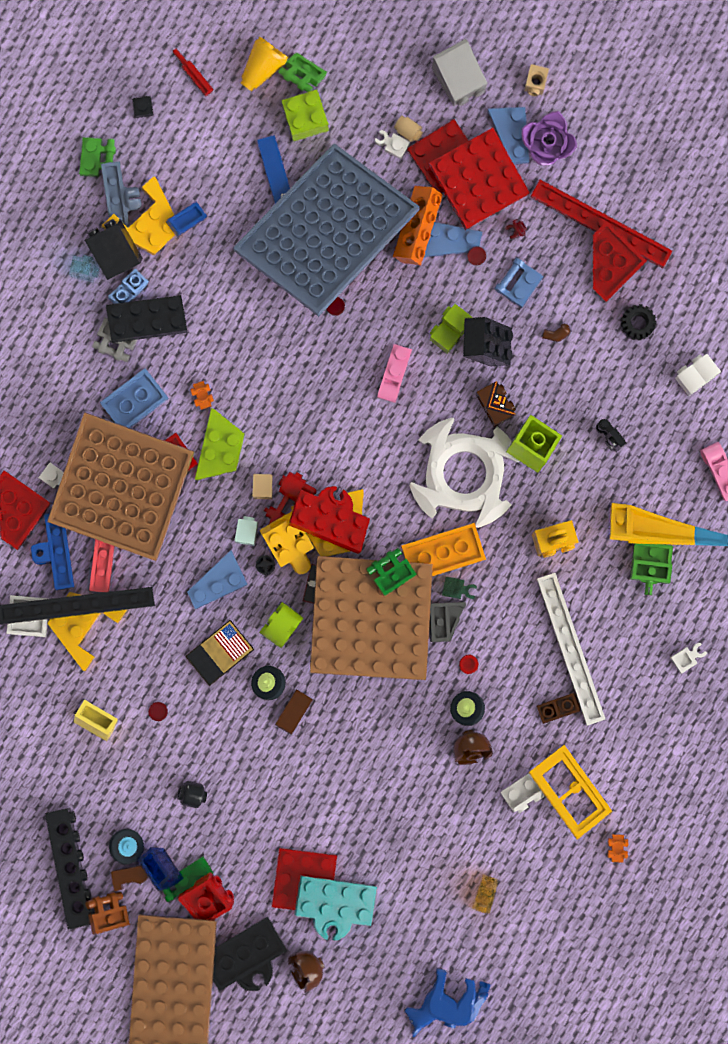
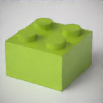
M318 90L281 100L293 142L329 131V124Z
M530 415L506 452L538 473L548 461L562 435Z

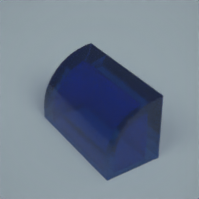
M150 847L138 859L157 891L169 889L184 879L164 848Z

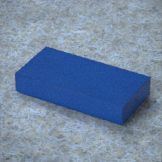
M196 201L169 218L166 223L178 237L205 220L208 216Z

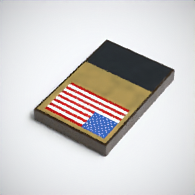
M229 620L185 657L205 682L211 686L255 649L233 622Z

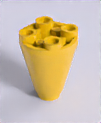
M259 37L253 44L240 83L250 91H253L254 88L257 89L283 67L289 57L262 37Z

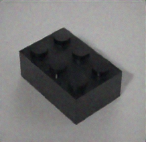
M487 317L465 318L463 357L489 367L511 365L512 328Z

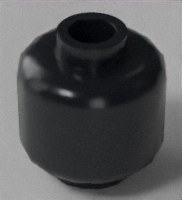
M186 781L183 785L179 786L177 800H180L182 806L198 808L202 803L206 802L207 792L204 791L203 784Z

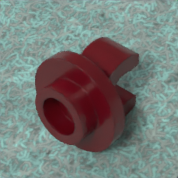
M515 219L513 224L506 226V230L513 228L515 231L510 236V239H516L519 235L521 237L525 236L527 229L522 220Z

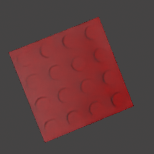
M494 128L487 130L428 164L465 230L530 194Z

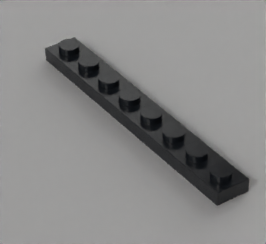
M153 587L0 605V625L154 607Z

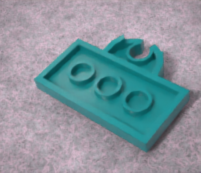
M300 876L294 915L313 918L315 932L326 940L328 939L327 928L334 925L336 932L332 936V940H339L348 934L352 924L371 926L377 887Z

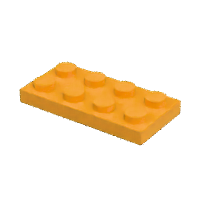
M475 523L401 546L404 557L408 562L433 564L432 577L486 560Z

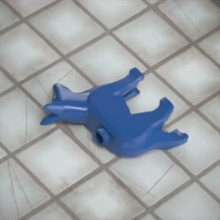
M437 968L435 984L426 995L421 1008L407 1007L404 1009L405 1014L414 1026L412 1036L415 1037L421 1029L428 1026L434 1020L443 1021L445 1026L454 1029L456 1025L466 1026L474 1022L481 1006L487 1000L491 984L480 981V988L476 992L475 980L465 978L466 991L460 1000L456 1002L452 997L443 992L447 974L446 970Z

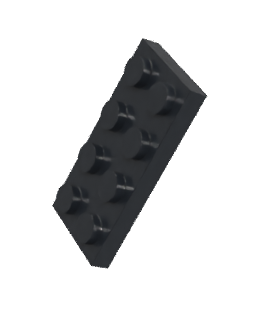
M181 295L106 305L112 343L187 333Z

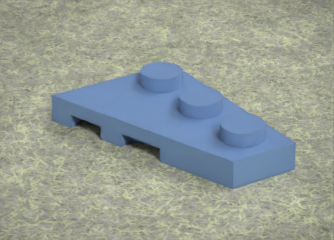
M525 107L488 109L494 128L513 164L529 163V151L522 140L521 134L522 128L527 124Z
M434 222L424 258L468 253L472 247L480 246L482 231L465 230L461 227Z
M232 550L187 591L195 609L248 585Z

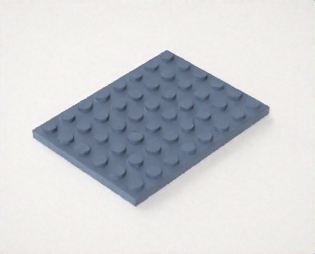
M334 143L233 249L239 256L319 317L413 218L420 208L416 203Z

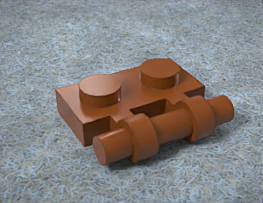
M111 892L104 897L96 896L90 901H86L87 909H95V913L89 915L92 935L130 925L126 905L119 906L118 903L119 900L123 899L122 892ZM110 904V909L104 910L103 905Z

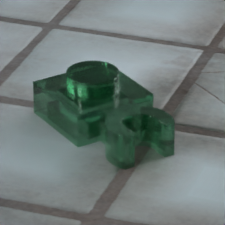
M445 577L442 596L461 599L462 594H464L468 599H475V596L470 595L468 590L470 588L477 589V586L474 584L464 586L465 580Z

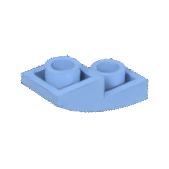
M134 269L122 280V284L108 296V299L114 304L131 302L145 288L149 281Z

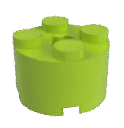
M282 602L259 633L276 646L282 648L302 622L303 617Z

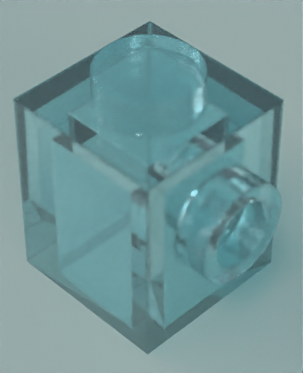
M73 256L69 275L74 279L94 283V279L99 276L100 267H98L96 260L91 256Z

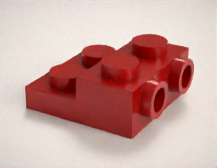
M210 872L195 881L194 886L179 894L178 900L194 919L215 920L232 909L234 895L230 890L224 889L222 880L218 875L214 876Z

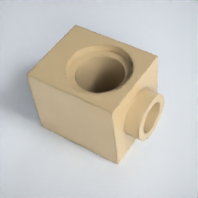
M531 64L524 91L528 92L531 96L543 95L549 68ZM538 79L541 83L535 85L531 80Z

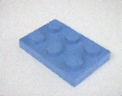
M144 368L102 400L100 404L115 423L131 428L169 398L147 369Z

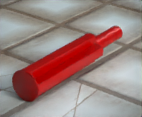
M174 49V55L183 64L182 69L205 97L210 95L214 90L191 61H187L178 49Z

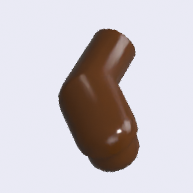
M561 324L560 328L555 331L544 329L542 338L560 342L570 334V327L568 324Z

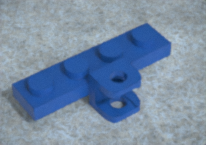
M44 514L48 542L38 543L31 547L32 559L37 565L51 563L55 591L75 588L66 528L47 522L50 514ZM38 552H43L41 557L37 556Z

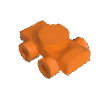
M202 381L193 384L194 388L190 390L192 396H197V399L194 400L195 406H200L201 410L212 407L213 396L207 393V391H211L209 383L205 384Z
M612 834V838H608V846H611V850H608V858H611V862L623 863V859H628V851H624V847H628V839H624V835Z

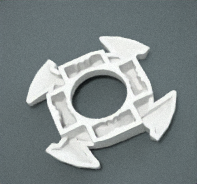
M451 417L438 422L418 439L423 445L428 443L431 446L426 471L427 488L412 482L409 486L415 501L431 519L437 514L436 508L438 506L465 512L481 510L475 524L479 528L494 522L511 507L507 500L501 501L499 499L504 473L503 457L517 463L520 461L506 452L512 441L498 426L493 431L494 437L492 439L464 433L448 435L454 422V418ZM460 452H469L481 459L486 469L483 485L475 492L468 494L452 490L445 482L443 474L447 460Z

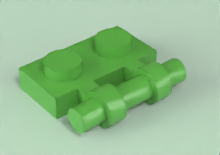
M297 52L286 62L285 67L289 70L281 67L278 72L284 77V80L287 82L291 81L298 86V89L301 91L305 90L306 92L313 90L309 83L316 87L327 74L325 70Z
M83 137L80 176L99 177V171L102 170L101 164H103L100 163L101 153L106 154L104 163L113 162V155L116 153L114 139H107V146H102V139Z

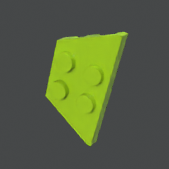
M213 408L210 411L195 476L197 481L237 471L245 433Z

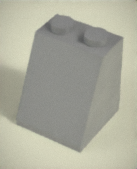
M467 39L433 56L432 70L453 106L458 104L462 106L474 95L478 97L485 93L487 81Z

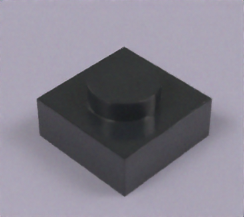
M151 96L132 98L135 118L154 116Z

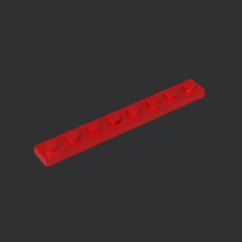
M541 179L531 194V198L594 232L607 221L646 260L662 269L673 252L671 249Z

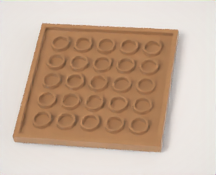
M84 412L47 522L157 561L194 451Z
M317 556L310 673L426 680L433 564L410 563L417 575L386 596H383L373 581L379 577L378 573L374 572L369 575L366 571V568L371 566V563L375 560ZM390 562L382 568L387 572L394 566Z

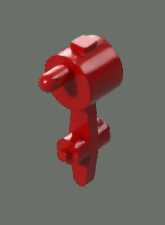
M289 472L287 476L283 475L278 485L281 486L279 493L284 495L277 509L272 506L264 509V512H266L265 516L271 519L269 524L286 515L282 511L288 500L296 501L300 490L313 495L317 493V490L308 485L300 473L296 472L294 474Z

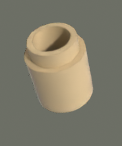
M401 116L394 126L397 133L411 143L414 140L418 141L423 134L421 131L422 126L409 117Z

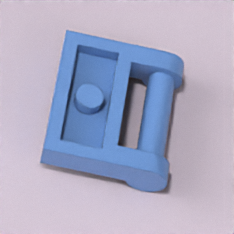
M515 258L512 262V267L494 289L522 308L544 276L526 265L521 259ZM519 269L524 271L511 291H508L506 287Z

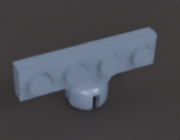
M120 161L103 163L101 168L109 218L115 214L129 228L128 212L141 208V199H129L140 197V191L137 187H124Z

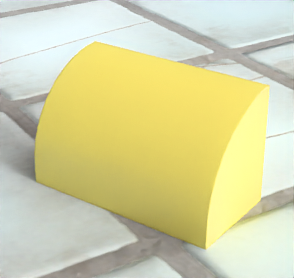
M84 700L74 715V723L106 742L118 722L117 718Z

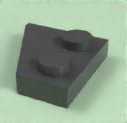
M466 602L430 603V642L451 641L454 630L460 621L459 618L462 611L466 607Z

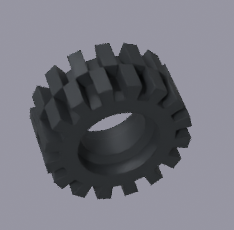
M643 304L629 307L621 318L623 333L625 332L626 336L631 337L632 340L638 339V341L650 336L657 322L655 321L656 316L653 315L652 309L649 310L648 306L643 307ZM634 316H641L645 319L646 324L643 329H635L632 326L631 320Z

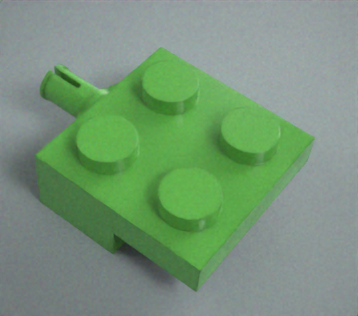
M634 543L630 580L646 583L644 595H652L653 584H670L672 545Z

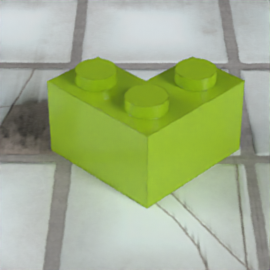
M454 304L452 308L448 306L442 314V323L439 326L436 324L430 331V341L447 354L464 334V319L473 318L457 304Z

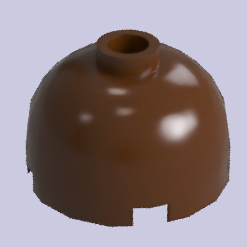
M473 730L464 731L463 735L458 737L454 743L453 755L455 762L458 761L459 765L478 763L476 759L484 757V760H487L493 755L492 747L487 737Z
M308 951L297 952L288 957V964H292L294 967V972L291 971L292 976L301 990L305 988L304 992L306 993L320 984L323 978L322 969H324V963L320 957L317 958Z

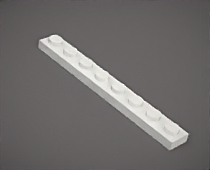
M556 573L538 578L537 582L586 726L606 720Z

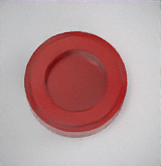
M465 655L459 661V668L465 674H472L478 669V660L473 655Z

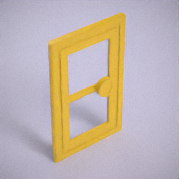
M565 745L561 746L528 772L577 840L612 812ZM562 760L576 781L569 785V791L558 798L542 775ZM582 787L597 810L577 824L562 801L572 793H579Z

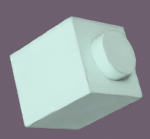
M244 516L243 519H238L235 543L255 546L258 522L255 521V518Z

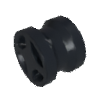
M268 555L260 556L256 561L257 571L262 575L271 574L275 569V562L272 557Z

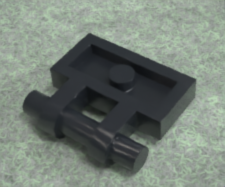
M601 419L598 422L596 431L605 435L607 440L605 444L611 451L618 452L627 444L619 431L607 419Z

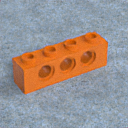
M414 186L410 200L416 203L420 210L401 229L393 257L402 263L421 265L425 256V250L443 195L433 187Z

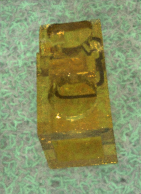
M482 875L472 904V910L490 914L498 884L497 878Z

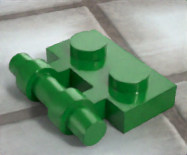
M399 548L388 551L386 556L378 561H373L371 566L366 568L369 575L374 572L378 573L379 577L373 581L383 596H386L417 575L407 559L402 562L398 561L397 557L402 555ZM391 562L394 567L385 572L382 567Z

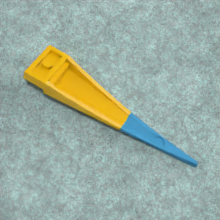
M611 504L610 539L628 541V543L728 546V535L678 522L632 505Z

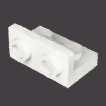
M529 773L500 792L513 812L518 811V813L527 809V804L532 800L537 802L545 797Z

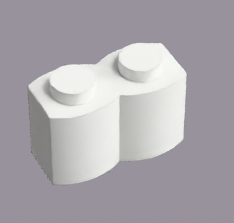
M708 354L704 356L698 355L692 360L693 364L687 367L685 365L677 371L678 375L675 379L688 396L695 393L721 372Z

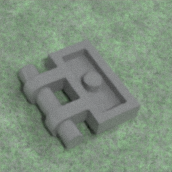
M105 317L97 333L99 337L103 338L102 343L94 341L92 348L97 349L101 354L106 353L113 356L117 361L128 362L130 355L125 354L124 350L127 348L133 351L137 340L115 342L119 345L117 350L109 347L108 344L111 341L108 318Z

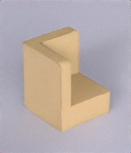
M253 474V499H273V477L271 474Z

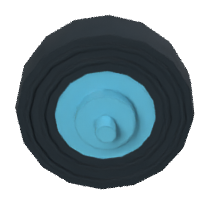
M132 829L117 831L109 841L111 857L121 864L136 862L144 851L142 837Z

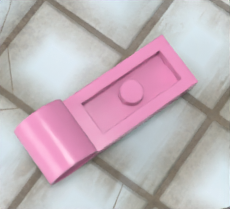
M396 344L393 345L377 398L396 403L412 349Z
M716 442L700 450L705 464L709 466L723 500L728 501V459L721 444Z

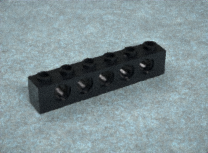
M71 808L47 812L45 817L67 929L90 925L89 915L94 914L95 911L94 908L87 909L85 905L86 901L92 899L90 888H86L85 881L88 880L86 869L82 868L81 861H84L82 849L79 850L77 842H80V835L78 830L75 831L74 823L76 822L75 812L71 811ZM61 824H65L68 827V832L65 835L59 832ZM65 843H69L72 846L70 854H66L63 851ZM69 862L74 863L76 866L74 873H70L66 869ZM72 882L79 884L80 889L78 892H73L70 889ZM76 901H80L84 906L81 912L76 911L74 908Z

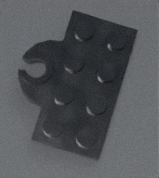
M268 916L215 947L213 981L219 991L235 982L247 991H259V985L253 982V976L256 974H261L264 977V984L266 986L269 984L273 976L271 961L288 950Z

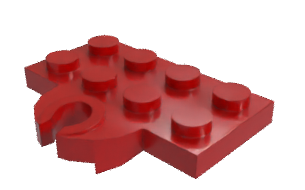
M336 486L326 487L317 496L300 490L297 494L289 526L359 554L363 547L370 518L353 512V502L349 494L343 489L339 494V501L333 496V493L337 490Z

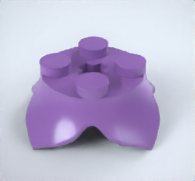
M559 111L548 113L539 123L530 122L522 128V140L529 149L531 158L541 166L552 165L557 160L570 156L577 148L576 139L567 132L566 120ZM546 139H551L550 142L553 144L547 145L545 142Z

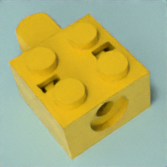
M291 511L259 531L280 567L290 563L296 573L305 574L311 568V563L306 553L314 549L305 532L289 526L292 515Z
M572 520L535 530L532 533L537 555H543V558L553 556L558 550H561L562 553L571 551L579 543Z

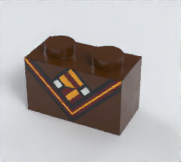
M497 381L476 392V397L493 427L515 416L514 411H516L512 401L508 402L505 397L507 392L502 384L499 385Z

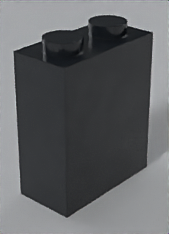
M112 219L104 224L105 227L99 230L97 227L90 230L84 240L107 280L139 265L143 259L121 219L117 221Z

